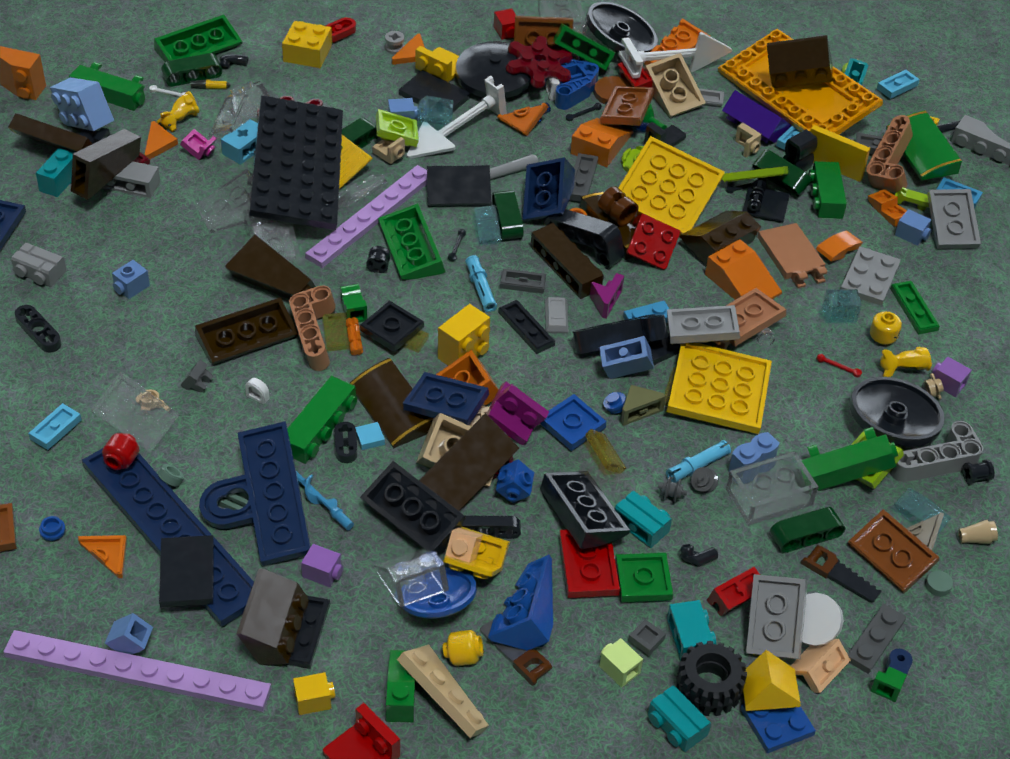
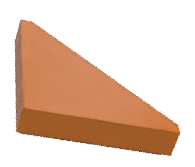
M420 34L414 36L392 57V65L415 62V49L419 46L425 48Z
M542 103L531 108L525 107L514 110L512 113L498 114L497 118L527 136L548 109V105Z
M155 121L151 122L145 149V156L149 159L178 145L177 138Z
M126 535L78 536L79 544L116 577L123 578L127 545Z

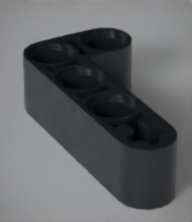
M565 209L563 215L549 217L545 220V226L554 223L570 241L594 248L597 263L604 265L605 269H609L625 256L621 232L612 223Z
M650 314L572 331L576 354L599 351L601 346L645 336L647 341L668 338L665 316L663 314Z

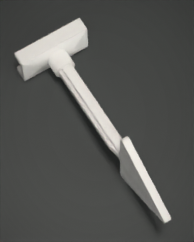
M700 32L695 48L656 52L637 51L630 38H622L621 42L625 50L619 51L618 55L631 77L640 78L645 61L662 60L681 53L683 58L692 57L689 70L694 72L731 53L732 49Z
M492 76L486 78V97L479 104L439 131L435 130L427 122H423L418 131L419 142L417 147H410L407 158H417L455 150V145L445 137L486 109H490L496 115L507 114L504 85L500 84L496 87Z

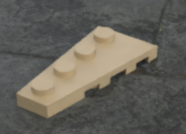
M430 645L402 652L397 661L469 738L482 734L489 725L483 718V715L476 709Z

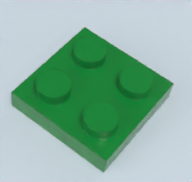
M666 553L616 554L615 563L621 602L668 601L673 599V589Z

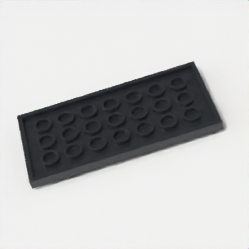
M261 95L249 216L336 230L343 110Z

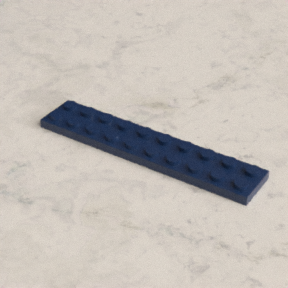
M103 448L82 459L83 467L160 556L161 538L212 535L140 454L137 455L129 468L114 470L105 464L102 456ZM214 537L213 604L203 606L223 627L244 613L254 581Z

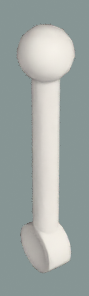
M156 85L149 87L150 92L153 93L160 92L178 97L186 93L160 89Z

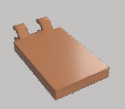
M797 223L758 231V239L785 280L791 278L797 288L806 287L803 279L808 278L807 274H811L817 284L826 281L823 277L824 274H827L826 264Z
M757 288L726 305H735L740 339L713 341L717 344L714 347L726 350L730 343L734 346L739 345L786 316V309Z

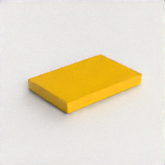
M813 125L810 132L817 137V148L813 152L814 161L839 162L842 175L860 182L864 176L870 147Z

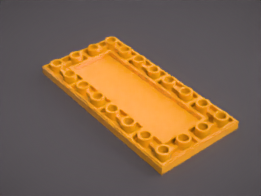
M779 29L773 30L718 67V72L800 132L806 129L810 132L813 125H816L839 135L883 105V99L834 66L833 81L774 89L769 74L767 43L794 40Z

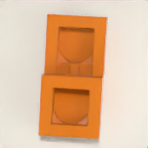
M885 189L868 195V200L874 209L894 227L898 226L899 220L907 211L898 205V197Z
M846 230L829 237L820 243L816 250L830 261L843 259L848 251L859 249L863 242Z

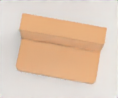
M834 639L827 645H810L801 654L800 660L796 659L791 667L795 669L796 675L804 676L814 693H821L851 660L840 640Z

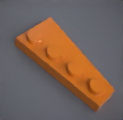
M682 18L679 25L671 30L668 37L665 36L661 44L656 45L650 52L695 48L699 33L705 32ZM659 60L645 61L644 64L648 65Z

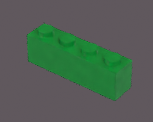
M330 376L288 427L295 460L306 464L311 457L314 458L317 455L320 445L324 441L329 440L335 426L343 422L345 414L349 409L353 410L356 406V386Z

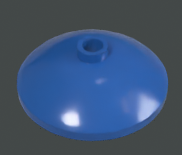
M437 567L421 571L407 579L400 587L398 597L401 607L406 612L420 618L437 619L451 616L467 607L474 599L477 587L474 577L467 571H456L449 567Z

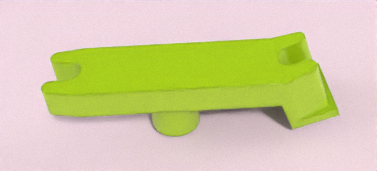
M904 187L899 192H895V196L898 197V204H901L903 201L918 204L917 208L922 211L929 207L927 194Z

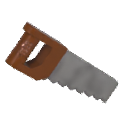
M493 620L480 628V632L513 664V668L530 685H535L537 679L552 669L551 663L537 650L530 649L526 651L491 641L488 635ZM531 664H539L530 672L526 669Z

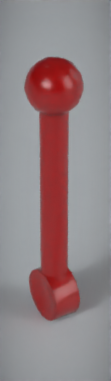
M818 354L816 357L818 362H826L852 373L854 377L862 375L860 369L849 368L825 358L823 354Z

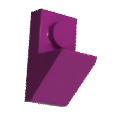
M616 273L612 281L609 280L606 286L595 282L591 283L590 298L602 318L607 319L623 291L624 275Z

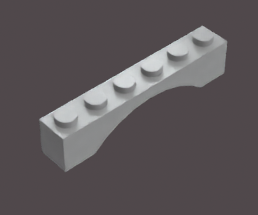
M964 115L955 128L952 142L1010 166V143L994 134L984 122Z

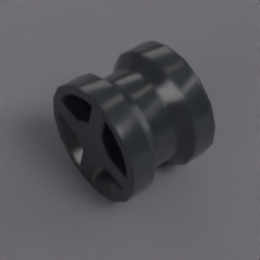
M383 246L372 247L369 250L366 262L368 270L374 273L386 272L390 260L389 250Z

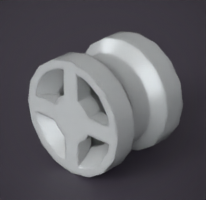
M399 31L386 33L385 50L390 54H396L404 47V34Z

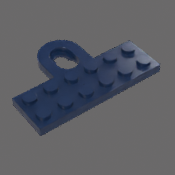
M286 421L238 432L245 475L217 481L205 489L199 502V508L204 520L212 527L219 529H228L254 522L262 566L306 556L311 543ZM242 492L249 496L247 504L239 510L218 507V501L229 494Z

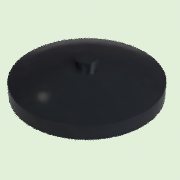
M596 2L590 6L586 13V24L593 35L617 52L625 50L621 42L622 38H630L637 51L650 52L657 45V35L652 26L629 8L612 2Z
M488 41L475 44L463 51L456 62V77L460 85L468 92L483 98L486 97L485 79L489 76L493 77L496 87L500 84L504 85L505 98L516 96L525 91L531 85V77L526 73L510 74L506 71L508 62L518 59L515 55L508 52L510 43Z
M873 377L860 382L854 388L849 402L853 418L863 429L873 427L877 437L886 434L889 443L894 442L895 445L922 446L934 441L939 436L945 421L942 407L931 394L911 382L893 377Z

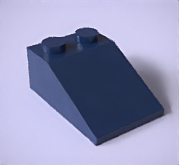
M565 157L527 164L522 218L524 222L563 215L573 192L575 182V169Z

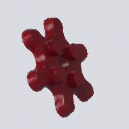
M538 36L531 46H525L517 41L511 42L508 46V52L515 55L518 59L509 61L506 65V71L510 74L526 73L530 75V83L533 87L542 88L545 85V79L549 77L556 78L561 82L571 80L570 71L564 68L562 64L572 61V53L567 49L552 50L548 47L546 37Z

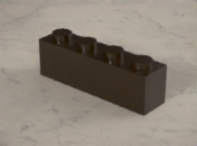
M554 223L532 232L531 248L580 299L590 295L592 282L603 285L604 275L602 271Z

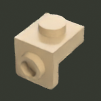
M741 123L737 127L735 141L745 147L743 156L747 158L752 153L755 154L759 151L762 134Z
M400 137L396 141L381 140L372 146L373 153L391 164L405 154V139Z

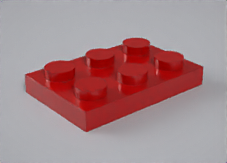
M560 530L559 538L568 598L618 596L620 587L612 542L598 547L580 549L568 530Z

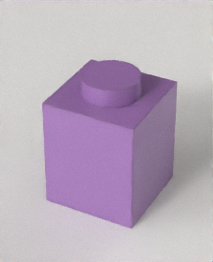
M947 357L942 363L938 362L935 365L932 373L935 379L939 378L941 380L944 391L956 397L967 385L972 369Z
M312 544L301 562L302 577L331 587L335 579L339 580L343 572L341 554Z

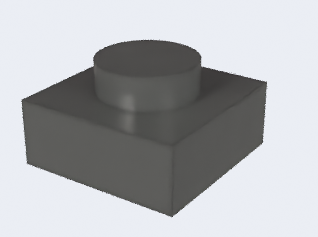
M645 619L629 635L628 641L649 656L665 640L666 633Z

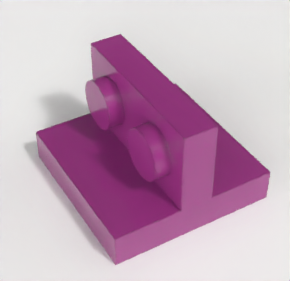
M505 381L500 386L487 415L505 434L520 445H524L528 441L533 428L547 418L549 411L513 384Z

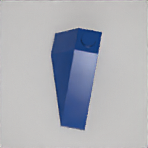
M550 555L528 563L515 584L518 588L512 597H507L504 602L507 607L503 614H497L492 622L488 635L491 641L526 651L535 647H542L549 642L553 628L552 558Z

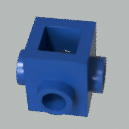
M519 459L502 466L498 475L496 491L511 503L525 499L531 495L535 472Z

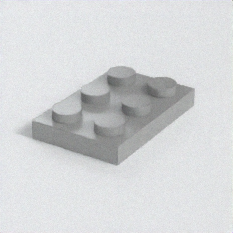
M971 189L929 190L927 196L936 248H979L981 241Z
M859 246L841 286L840 293L882 306L901 259Z
M735 305L667 310L670 344L740 339Z
M754 574L746 648L747 654L761 655L765 650H768L777 657L800 660L808 580Z

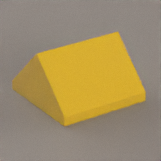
M765 650L746 668L747 678L743 689L746 711L801 707L796 674L793 667L768 650Z

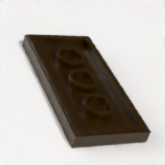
M485 413L419 481L459 511L514 455L519 447Z

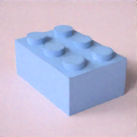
M70 77L50 87L52 92L51 98L58 106L60 111L59 117L65 125L95 131L114 121L99 82Z

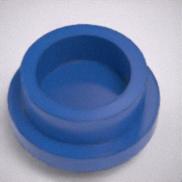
M612 392L604 399L603 405L612 414L620 413L623 410L626 397L621 392Z
M56 516L45 518L39 527L41 537L49 541L61 538L66 530L64 522Z

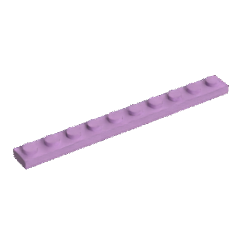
M16 630L13 631L4 650L6 658L264 712L272 689L270 683Z

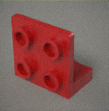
M642 213L635 217L632 226L636 228L626 253L665 270L681 231Z
M362 703L355 709V724L323 748V754L328 759H398L400 757V738L365 703Z

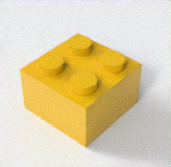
M294 21L282 42L283 62L321 68L332 47L331 27Z
M468 304L438 327V359L449 366L470 350L477 357L484 355L489 349L490 317L473 305Z

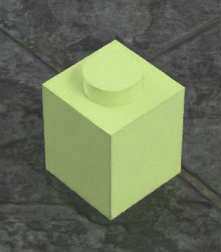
M619 639L614 644L606 645L601 651L600 668L621 688L641 673L643 658L622 639Z

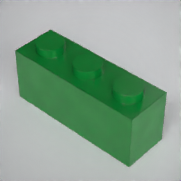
M563 23L553 39L555 44L591 63H595L604 70H607L615 55L613 50Z
M814 161L813 169L809 170L808 174L812 178L811 196H814L813 209L817 210L818 218L843 219L847 202L839 162Z

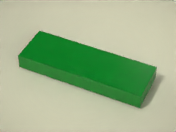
M912 280L891 285V291L918 335L939 331L940 326Z

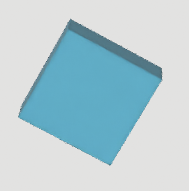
M378 422L355 427L361 450L385 445V439Z

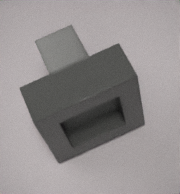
M200 359L185 377L181 386L186 390L192 388L198 392H203L207 385L201 380L209 383L213 378V375L206 369L208 364Z

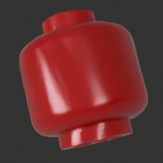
M116 433L112 435L102 450L105 464L114 470L129 468L139 454V445L130 434Z

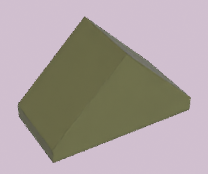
M631 385L622 410V426L662 412L666 398L664 393Z

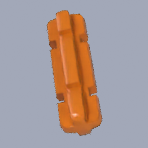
M356 317L347 318L346 326L351 354L353 356L361 355L363 347L358 319Z

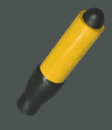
M191 81V88L227 89L231 86L227 81Z

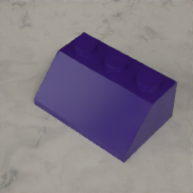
M734 90L722 109L723 112L728 114L726 117L728 120L735 124L739 121L762 134L761 140L766 143L769 140L776 143L792 126L783 118Z

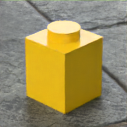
M326 672L293 678L299 715L331 709V699L335 698L333 682L327 681Z

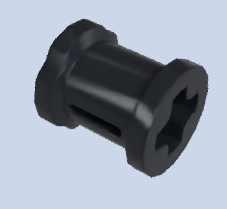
M987 459L976 464L964 463L962 468L963 477L967 484H973L975 481L982 479L993 480L995 476L994 466Z

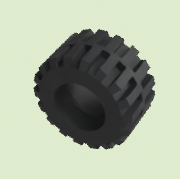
M707 641V644L699 642L696 643V647L690 646L687 649V653H683L676 678V688L698 710L704 711L703 715L709 716L710 712H714V715L718 716L721 715L722 710L728 713L732 707L735 708L739 703V699H741L747 678V672H745L746 665L745 662H741V655L739 653L734 654L735 649L730 646L726 648L724 643L721 642L718 645L713 644V641ZM713 673L719 676L723 682L711 683L702 679L699 674Z

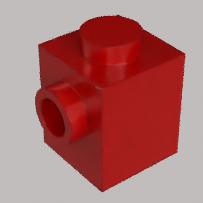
M512 8L494 12V28L501 40L514 38L516 14Z

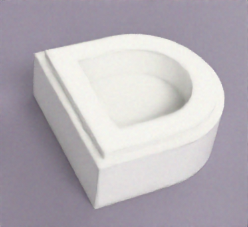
M549 77L546 81V93L550 101L555 100L556 87L560 85L559 80L553 77Z
M251 378L246 383L245 393L247 397L262 404H265L270 399L269 389L264 382L257 378Z

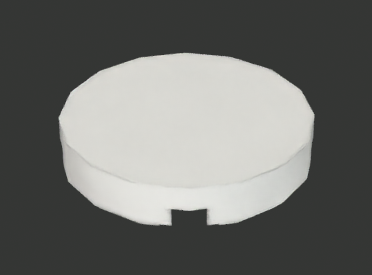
M821 593L806 594L802 642L813 646L827 645L842 630L844 622L842 610L836 601L828 595Z

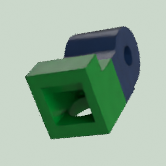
M894 649L891 651L885 666L886 674L878 671L871 692L896 702L913 661L908 651L904 649Z

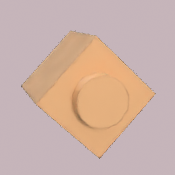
M462 528L452 530L445 555L468 563L476 560L483 535Z

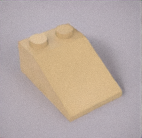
M681 53L645 65L644 70L653 80V97L669 117L706 104Z
M439 413L432 421L416 462L431 468L471 426ZM493 476L483 486L489 487Z

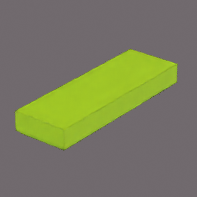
M788 166L725 173L722 181L730 182L787 175Z

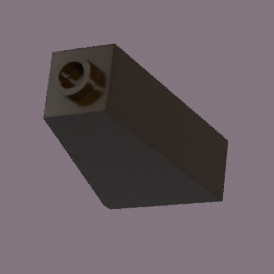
M123 129L74 153L72 159L71 192L87 200L93 197L140 155L141 137Z
M256 234L225 265V268L233 277L288 299L296 293L316 287L308 276Z

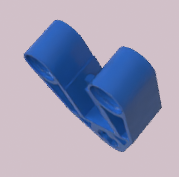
M572 59L571 62L562 64L564 68L570 71L571 80L568 82L559 81L560 85L556 87L555 106L558 109H569L590 97L595 83L598 81L599 67L595 63Z

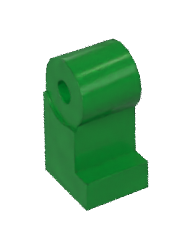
M359 284L340 286V297L346 320L347 318H353L350 316V312L360 311L361 315L356 318L358 322H364L367 319V304L363 300Z

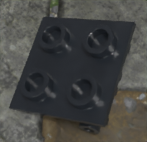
M763 178L756 179L753 186L749 185L743 211L748 212L751 216L784 222L790 193L765 189V180Z

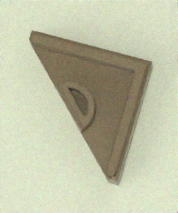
M940 512L938 515L906 529L933 550L944 513Z

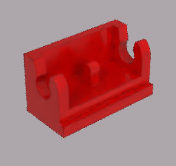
M623 62L617 64L621 78L625 79L626 77L633 87L653 88V80L643 67L640 78H632Z
M752 567L713 589L707 602L711 606L715 603L719 605L720 610L718 614L720 616L726 614L728 611L751 599L754 574L760 575L755 567Z

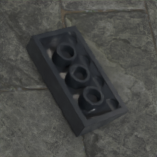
M394 461L360 496L367 507L435 561L447 548L452 530L460 528L466 518L465 515Z
M588 471L544 474L540 490L580 549L602 546L629 534L630 529Z

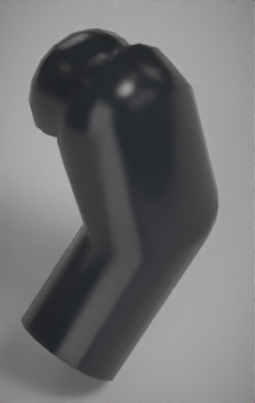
M238 54L222 55L219 59L220 66L227 69L230 67V63L247 66L249 58L248 56Z
M684 544L680 548V557L683 561L697 566L718 559V552L714 547L702 552L694 551V546L691 544Z

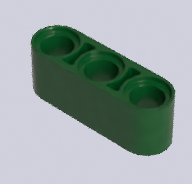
M212 53L167 61L161 67L165 81L170 87L189 84L191 81L214 79L222 74V68L217 56Z
M359 118L342 129V135L359 148L365 147L371 143V140L378 139L379 137L377 136L376 125L365 118Z
M765 149L752 164L754 170L788 166L787 175L766 178L799 197L811 183L812 178L802 169L774 152Z
M515 191L493 192L492 203L501 240L523 238V223Z
M825 507L778 521L771 527L770 533L781 552L788 553L838 538L845 532L846 528L833 507Z

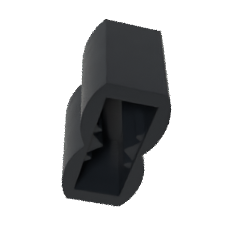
M806 129L789 138L785 144L786 155L783 158L803 171L811 168L814 162L813 152L817 148V137Z

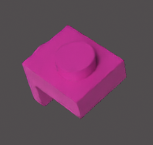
M193 129L181 141L180 145L200 160L204 155L208 157L214 151L215 146L213 145L217 138L213 136L210 140H207L198 131Z

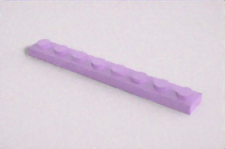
M418 165L307 251L305 253L306 259L321 268L326 266L379 223L378 218L392 213L426 186L427 170Z

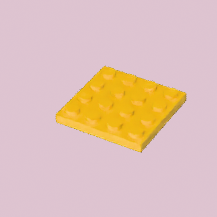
M650 136L618 188L626 194V197L631 198L638 205V216L642 213L680 230L681 235L694 228L723 179L725 172Z
M696 342L681 344L666 412L759 434L772 361Z

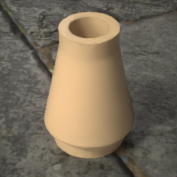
M984 520L958 530L961 543L992 544V541L998 540L997 527L994 521Z

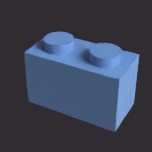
M645 336L600 347L602 367L609 379L654 369L651 348Z

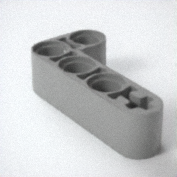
M956 421L950 428L946 443L903 451L904 456L896 464L897 467L891 469V475L899 482H909L960 472L964 463L976 464L979 462L983 446L970 424L964 421Z

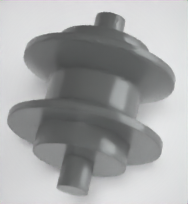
M700 467L693 472L691 483L696 490L709 493L717 487L718 476L714 470Z
M669 476L668 481L664 480L663 484H658V489H662L661 494L664 495V500L670 496L673 497L674 503H676L677 498L681 499L682 494L687 495V490H683L684 485L681 484V479L675 483L672 482L671 476Z

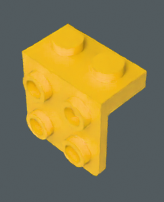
M419 46L415 49V69L424 70L449 82L456 76V62L459 56L441 47L431 51Z
M461 527L462 529L483 535L476 560L468 563L445 556L443 562L448 563L449 568L456 571H464V569L473 571V576L482 579H488V576L492 577L501 572L510 542Z

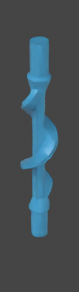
M297 472L298 482L305 486L307 499L313 504L325 505L330 510L331 516L346 530H350L354 523L343 513L342 509L337 507V500L335 498L325 499L310 484L313 478L312 474L307 478H303Z

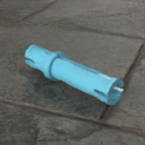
M476 255L469 256L465 263L470 272L469 278L476 287L485 312L495 311L497 303L487 282V273L482 268Z
M722 440L691 458H684L680 464L666 470L667 478L669 476L674 477L671 480L676 483L679 479H683L688 475L692 476L696 469L705 467L730 454V445L728 444L723 447V445L727 444V441Z

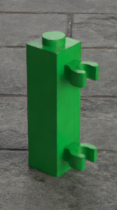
M93 62L90 68L79 65L69 75V78L99 82L107 103L135 111L145 101L143 91L145 85L140 84L144 78L135 75L132 81L99 71L102 64Z
M870 427L864 429L867 440L820 454L817 444L808 446L810 458L803 459L801 462L811 492L897 467L894 457L898 456L895 443H889L886 434L876 437L874 428Z

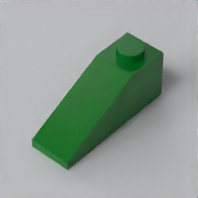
M390 650L386 722L414 723L416 680L397 661L398 657L405 650Z

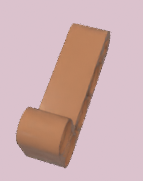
M899 115L893 118L867 165L866 170L869 182L874 188L899 192L902 187H907L904 168L897 164L913 136L908 116Z
M322 285L296 293L289 300L310 367L315 371H322L330 364L317 319L333 313L336 308L330 288Z

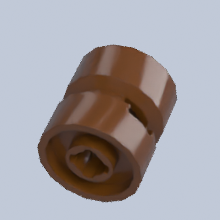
M616 186L608 188L598 201V207L619 226L629 224L635 218L639 209L638 205L631 198L626 197V194Z

